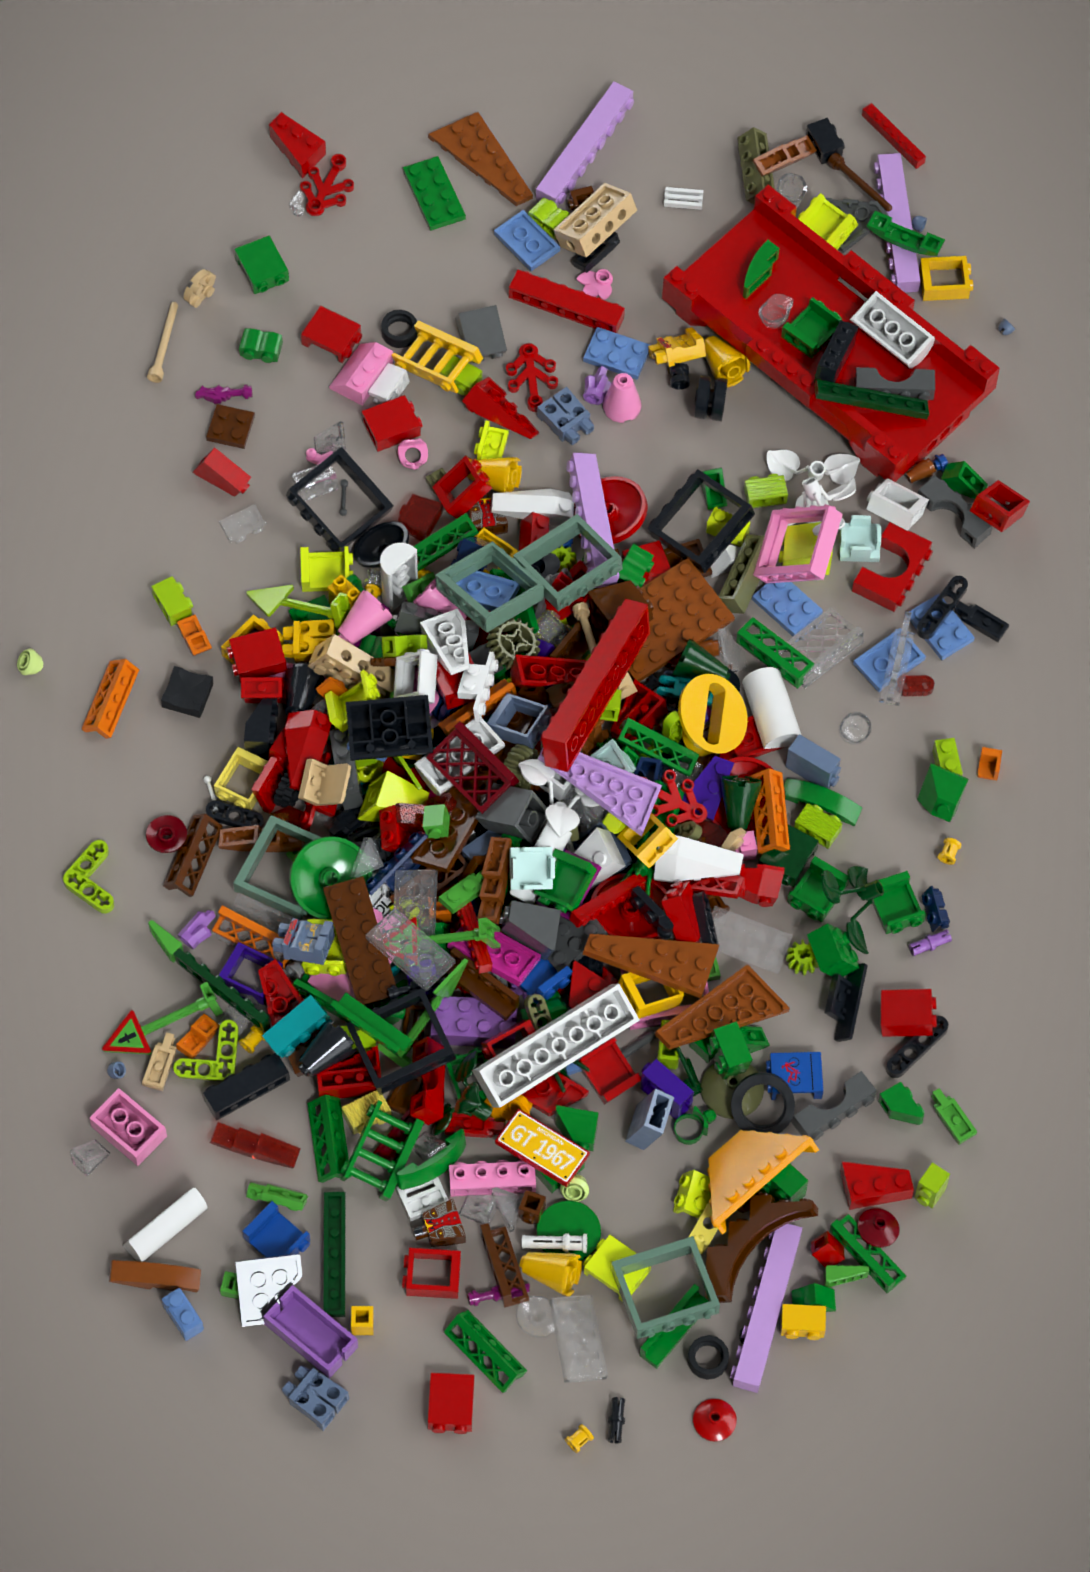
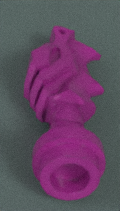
M248 384L238 389H230L228 386L222 388L220 385L213 388H205L202 385L195 393L196 399L204 398L214 404H221L222 401L225 402L235 396H243L245 399L253 397L252 386H248Z
M527 1283L525 1287L528 1293L530 1292V1284ZM497 1284L490 1289L491 1291L478 1293L476 1290H471L470 1293H467L469 1305L478 1306L480 1301L493 1299L496 1302L502 1300ZM513 1287L511 1290L512 1298L523 1296L521 1290Z

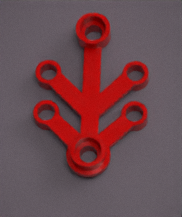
M335 154L331 158L332 169L324 184L317 167L312 166L308 169V176L310 179H313L319 192L315 198L309 181H303L300 184V191L306 195L308 200L306 211L309 215L319 216L324 212L325 208L334 205L338 207L346 205V196L344 194H337L334 198L324 200L328 195L343 190L345 192H352L354 190V182L351 179H346L342 183L332 186L339 171L346 167V157L344 155Z
M526 343L519 349L520 356L513 363L506 365V374L508 376H515L517 369L525 362L527 366L516 379L508 382V390L511 393L518 392L520 386L528 378L530 397L527 400V407L530 411L537 412V407L543 403V399L538 395L536 378L545 383L549 389H556L558 387V378L543 373L534 366V361L543 366L548 373L556 370V362L552 359L546 360L538 354V348L534 344ZM509 368H514L515 370H514V371H509L508 369H509Z
M670 769L666 770L662 775V779L667 784L670 794L660 789L657 798L667 803L659 806L654 804L653 809L656 810V814L653 815L657 817L659 814L680 809L685 813L680 815L669 814L665 818V824L668 827H675L678 823L688 820L702 823L707 818V810L705 806L696 800L692 790L694 788L693 781L685 779L680 785L681 790L686 794L688 803L682 801L674 781L676 778L675 772ZM666 774H670L672 779H668ZM684 783H688L690 785V789H687L684 786ZM695 810H698L700 815H696ZM669 818H673L675 823H670Z

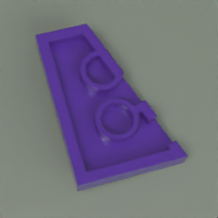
M714 756L694 781V788L692 789L697 802L705 806L707 810L706 819L711 821L714 820L722 798V776L730 775L734 762ZM684 794L682 801L688 803L686 794ZM695 810V814L700 815V812Z

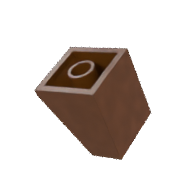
M631 580L593 589L588 592L591 613L604 632L608 628L609 621L615 617L618 606H621L625 599L648 604L649 621L653 619L652 610H654L651 601L649 599L645 600L641 588L638 585L635 586Z

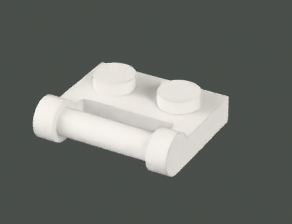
M439 1177L410 1189L401 1190L398 1186L396 1187L397 1194L401 1199L410 1222L422 1217L424 1212L448 1201ZM431 1184L434 1185V1187L431 1189H428L411 1197H407L408 1193H411L413 1191H416Z

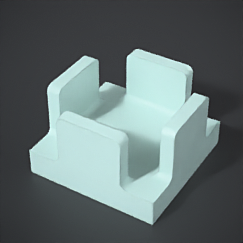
M852 515L850 523H845L844 527L840 529V561H880L881 525L871 524V516Z
M613 739L590 756L630 773L636 770L630 757L619 748Z
M552 847L509 848L510 890L553 889L555 858L552 857Z

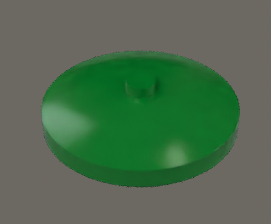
M322 837L309 842L296 854L289 873L290 889L295 901L306 913L319 919L332 920L323 888L362 876L366 882L372 877V869L368 858L356 844L340 837Z

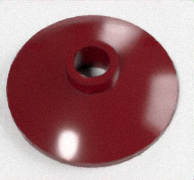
M160 816L149 824L146 830V839L149 846L155 851L172 853L180 849L186 842L187 828L183 821L175 816ZM167 835L171 836L169 839H164Z
M872 1208L866 1210L861 1214L857 1223L860 1237L873 1247H888L899 1236L900 1228L897 1219L884 1209Z

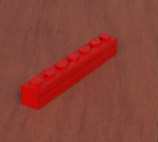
M872 103L862 109V117L901 153L913 167L917 169L925 163L926 156Z
M635 874L573 910L569 920L577 928L585 926L589 921L595 920L600 914H605L610 908L613 909L617 904L623 903L629 897L631 898L632 889L640 886L644 890L646 880L640 874L638 876Z
M471 902L456 912L457 917L460 918V926L464 929L463 932L474 931V929L479 928ZM468 940L467 946L471 949L470 955L471 958H474V967L478 970V973L492 971L493 963L486 944L482 941Z

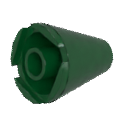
M691 639L688 640L672 673L675 676L692 680L703 674H714L728 680L731 675L728 673L729 668Z
M738 775L722 776L721 787L726 824L728 828H731V832L739 828L744 830L748 828L762 786L761 779L749 776L738 778Z

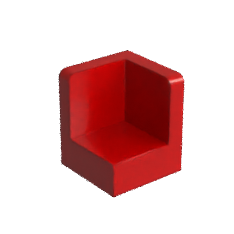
M828 1231L811 1241L812 1255L825 1268L827 1265H837L845 1259L844 1246Z

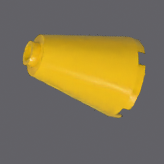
M716 336L707 337L704 340L705 357L715 380L717 378L728 379L727 387L735 386L744 379V373H748L751 364L749 359Z
M519 458L478 459L482 465L481 470L490 478L489 483L492 486V490L502 493L513 492L514 488H519L522 474V466H519L517 462L520 461ZM470 473L467 476V478L471 481H475L473 475Z
M528 1252L522 1256L520 1268H522L524 1274L556 1292L570 1297L575 1291L572 1290L573 1284L578 1285L582 1271V1261L578 1260V1258H581L578 1254Z

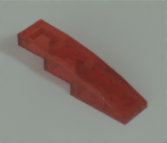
M217 1122L210 1140L211 1144L229 1151L292 1169L296 1164L301 1149L261 1133L258 1135L243 1128L235 1129L220 1122Z

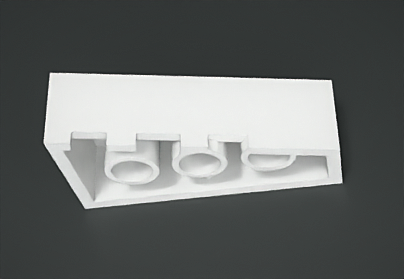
M598 827L574 852V854L602 867L590 890L626 866L610 831Z

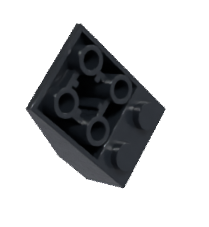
M278 698L262 699L245 723V750L265 760H268L269 750L275 742Z

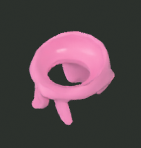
M418 438L402 441L398 446L400 463L404 467L413 470L425 464L428 458V448L424 440ZM410 448L418 449L421 453L420 460L415 463L407 461L405 458L406 451Z

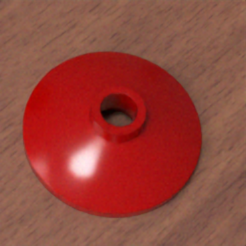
M708 1399L698 1405L693 1415V1425L696 1432L702 1438L713 1442L728 1438L734 1432L737 1423L734 1409L730 1404L721 1399ZM718 1415L719 1419L714 1421L711 1416Z

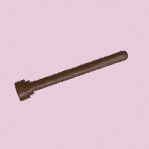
M834 153L828 159L830 167L834 170H841L873 200L878 201L886 211L890 212L892 210V205L845 164L844 158L839 153Z

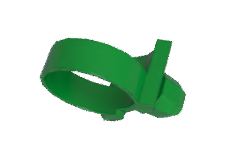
M694 1106L693 1114L681 1115L674 1124L675 1138L686 1145L697 1143L702 1135L707 1136L708 1124L716 1120V1113L713 1109H708L702 1114L698 1107ZM686 1118L698 1121L702 1127L700 1136L694 1140L680 1138L675 1130L679 1121Z

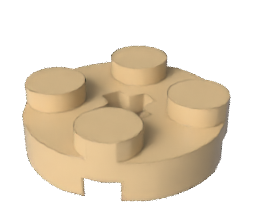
M205 269L199 271L191 279V282H193L191 287H186L184 300L197 308L206 297L209 298L214 293L215 288H213L216 275Z

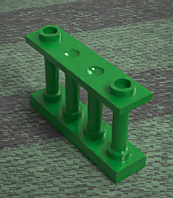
M378 1100L374 1105L370 1104L366 1115L369 1117L349 1161H345L340 1170V1173L343 1174L340 1180L345 1181L351 1175L378 1188V1191L381 1192L379 1198L388 1201L398 1183L396 1173L405 1167L424 1121L415 1119L412 1123H406L379 1110L382 1101ZM375 1117L403 1130L404 1134L407 1135L404 1142L400 1141L399 1143L370 1129ZM366 1137L396 1150L395 1153H398L396 1160L390 1162L363 1149L362 1146ZM360 1156L387 1169V1172L390 1173L387 1180L383 1179L381 1181L354 1168L357 1157Z

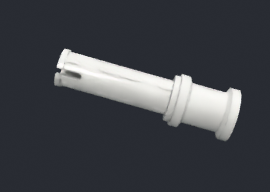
M565 1233L563 1236L522 1235V1249H563L566 1253L569 1250L587 1253V1234H583V1236H572L569 1233Z

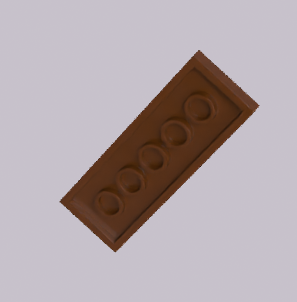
M364 877L324 887V894L355 999L364 1006L387 1000V988L390 985L396 986Z

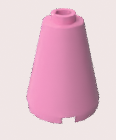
M620 373L615 376L603 400L602 405L605 414L612 421L624 423L626 420H634L641 410V399L634 381L626 373Z
M436 578L413 601L418 606L432 608L441 613L458 608L436 589ZM458 608L464 620H467L468 616Z
M363 590L338 629L339 637L353 645L390 621L393 616L387 609L384 610L381 605L382 603L371 593Z

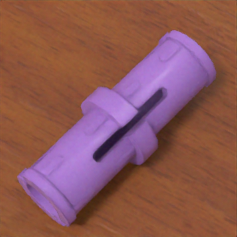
M946 929L932 936L926 935L924 939L912 944L910 943L909 950H913L911 952L912 956L928 950L933 951L936 947L951 942V935H947L949 931Z

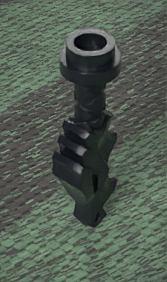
M425 975L411 981L410 985L398 988L395 985H390L387 988L388 999L392 1000L400 995H406L414 989L423 988L425 992L436 989L446 977L437 979L436 977Z

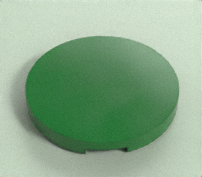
M562 1201L551 1205L543 1212L537 1224V1236H563L565 1233H569L572 1236L587 1234V1253L572 1250L568 1252L580 1255L581 1258H578V1260L583 1261L596 1251V1247L601 1239V1225L596 1214L588 1206L576 1201ZM542 1249L545 1253H566L563 1249Z

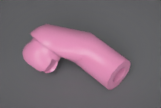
M309 448L306 451V459L313 464L319 465L332 455L333 451L321 455L316 453L314 448Z

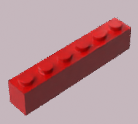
M517 270L509 286V298L594 329L599 327L618 333L624 320L625 308L621 305L607 302L600 297H593L580 290L568 288L564 284L554 283L547 278L532 275L528 271Z

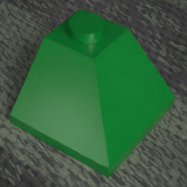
M931 763L917 800L931 815L951 822L957 812L969 779Z
M557 1105L555 1125L562 1135L587 1151L594 1150L599 1113Z

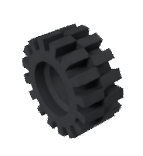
M288 771L284 773V777L282 776L281 782L278 784L273 802L275 805L290 811L299 799L300 791L290 788Z

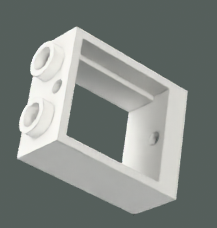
M887 478L882 484L879 483L875 491L869 493L867 497L869 503L866 510L908 531L923 516L929 499Z
M418 649L415 653L406 652L405 655L396 657L393 698L428 695L429 704L435 703L438 655L431 654L426 649ZM415 665H419L417 692H413Z

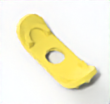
M709 1201L688 1236L694 1237L700 1254H703L718 1230V1228L706 1229L703 1225V1220L707 1217L710 1218L712 1215Z

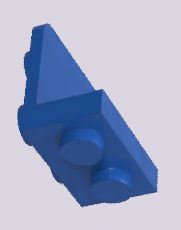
M540 958V961L520 987L527 995L539 994L544 999L549 1000L558 989H563L570 983L569 978L573 971L566 966L557 972L548 960ZM533 998V1001H534L536 1004L539 1003L538 1000H534V998Z

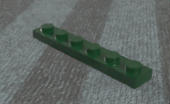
M818 379L814 384L816 399L926 420L930 414L927 400Z
M179 948L173 953L178 965L202 984L208 982L217 996L265 1033L271 1028L268 1021L269 1016L260 1009L258 1011L248 998L243 999L240 997L239 992L234 987L226 986L224 980L217 974L215 976L211 974L205 964L197 963L195 957L187 951L185 953Z
M324 1192L323 1311L331 1317H345L346 1192Z

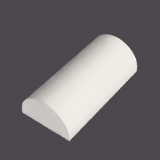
M877 291L850 319L852 323L859 326L862 331L909 368L915 367L926 357L935 341L934 336Z
M395 543L388 546L382 552L380 558L382 603L390 609L391 613L403 601L407 600L402 586L418 579L417 549L406 543Z
M773 667L757 669L749 673L743 679L742 684L763 748L790 747L797 736L801 735L781 672Z
M482 717L480 722H475L474 718L465 725L494 755L505 747V743ZM457 736L450 742V749L461 748V740ZM461 752L450 753L449 763L460 762ZM464 752V762H475V754L473 752ZM438 753L433 759L437 763H446V753ZM426 754L414 765L427 786L437 796H440L453 785L426 758L429 755ZM460 766L449 767V775L451 777L460 776ZM464 766L463 776L471 773L474 770V766Z
M547 822L534 847H552V854L555 848L563 851L572 833L569 831L559 838ZM535 889L510 890V895L513 899L522 903L534 905L538 899L533 893Z
M193 1187L125 1242L123 1247L136 1261H145L208 1209L205 1200L198 1190Z

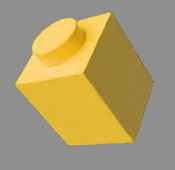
M351 1306L352 1335H374L373 1306Z

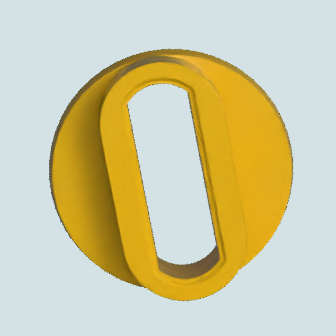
M714 674L697 676L682 690L678 703V714L683 729L682 737L685 746L699 754V756L727 753L735 749L743 740L747 729V711L738 690L728 680ZM711 691L713 694V704L708 740L706 742L703 738L708 693Z

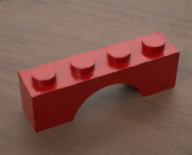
M426 1037L413 1044L412 1062L443 1049L444 1046L430 1037ZM445 1065L422 1075L423 1091L411 1097L410 1115L424 1121L426 1125H430L443 1118Z

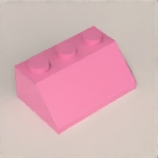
M377 342L360 344L331 383L329 389L363 406L370 396L368 391L388 363L393 364L391 356L393 351Z

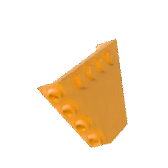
M740 1130L708 1158L709 1167L707 1168V1173L710 1178V1183L708 1184L711 1193L709 1203L712 1209L710 1218L714 1228H718L723 1235L726 1232L725 1220L802 1152L816 1153L819 1149L813 1139L807 1135L796 1136L788 1133L775 1134L773 1132L764 1133L754 1130Z

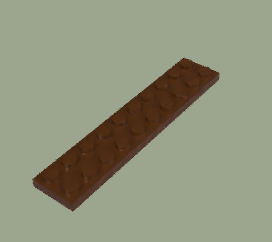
M516 711L506 728L527 734L537 718ZM502 740L505 743V747L497 752L495 756L504 764L508 753L511 752V749L516 744ZM479 766L478 776H488L489 768L487 766ZM474 770L467 776H474ZM499 779L492 780V785L493 783L500 784ZM463 780V789L473 790L474 780ZM477 780V790H488V780ZM454 786L443 802L450 814L448 837L427 838L411 857L413 863L445 873L450 872L479 822L476 819L478 810ZM477 794V803L482 806L487 794Z

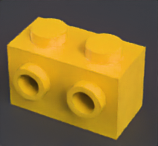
M782 1305L781 1336H785L788 1339L807 1337L809 1340L824 1338L826 1331V1306Z

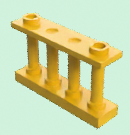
M418 320L414 325L418 337L403 357L396 353L391 355L395 361V366L439 385L447 392L452 391L457 394L459 390L454 383L455 379L468 362L473 361L480 364L484 359L478 347ZM429 341L433 343L418 363L410 360L423 342ZM439 348L447 350L433 370L425 367ZM453 355L462 356L448 377L440 374Z

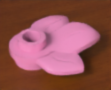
M601 269L597 272H584L577 277V281L585 285L583 292L593 297L599 296L606 300L612 293L611 284L613 276L606 269Z

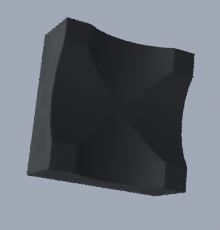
M174 666L170 681L161 699L162 708L201 718L214 684L213 676L195 674L181 667Z

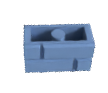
M180 1288L161 1299L164 1309L185 1341H188L204 1330L203 1322Z

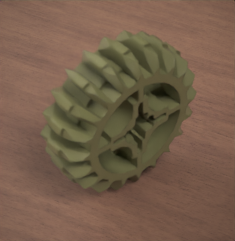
M514 618L509 619L489 631L486 638L488 640L486 647L490 648L489 652H494L495 659L499 661V667L504 664L506 670L512 667L516 653L538 656L537 654L540 652L538 646L541 641L536 640L538 634L532 632L534 627L529 628L527 626L528 622L521 623V618L516 621ZM503 632H512L511 635H508V634L502 635L501 633H503Z
M516 744L511 749V752L508 753L504 765L519 780L514 787L531 789L532 784L524 779L518 764L525 760L537 759L539 754L535 748L532 750L526 745ZM499 779L500 784L504 785L505 783Z

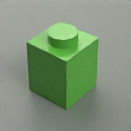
M445 804L425 806L423 829L428 838L448 837L450 814Z

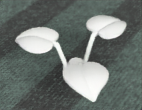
M769 450L766 456L767 466L771 474L784 475L785 481L791 480L793 473L798 475L808 471L809 478L816 477L820 481L825 473V475H830L834 483L841 485L855 477L860 458L853 455L834 454L829 456L824 463L814 461L810 466L807 465L806 468L797 471L800 466V460L797 454L790 450ZM803 494L797 499L795 507H803ZM821 495L819 499L821 505H829L828 500H825L823 495ZM807 498V507L811 505L818 506L816 501H810Z
M816 477L805 479L802 482L804 492H802L803 508L807 507V498L810 501H816L818 506H822L819 500L821 494L828 501H839L853 495L856 491L854 477L828 493L823 490L822 485H819ZM841 518L838 530L845 525L843 518ZM821 523L812 530L816 536L819 534Z
M529 759L518 764L522 776L530 784L537 786L549 784L550 804L546 809L545 816L550 827L559 838L575 829L579 824L580 818L578 814L571 809L578 799H581L582 804L585 806H599L598 803L576 787L575 792L578 795L573 798L568 806L563 802L554 803L551 778L555 776V771L545 766V763L538 759Z

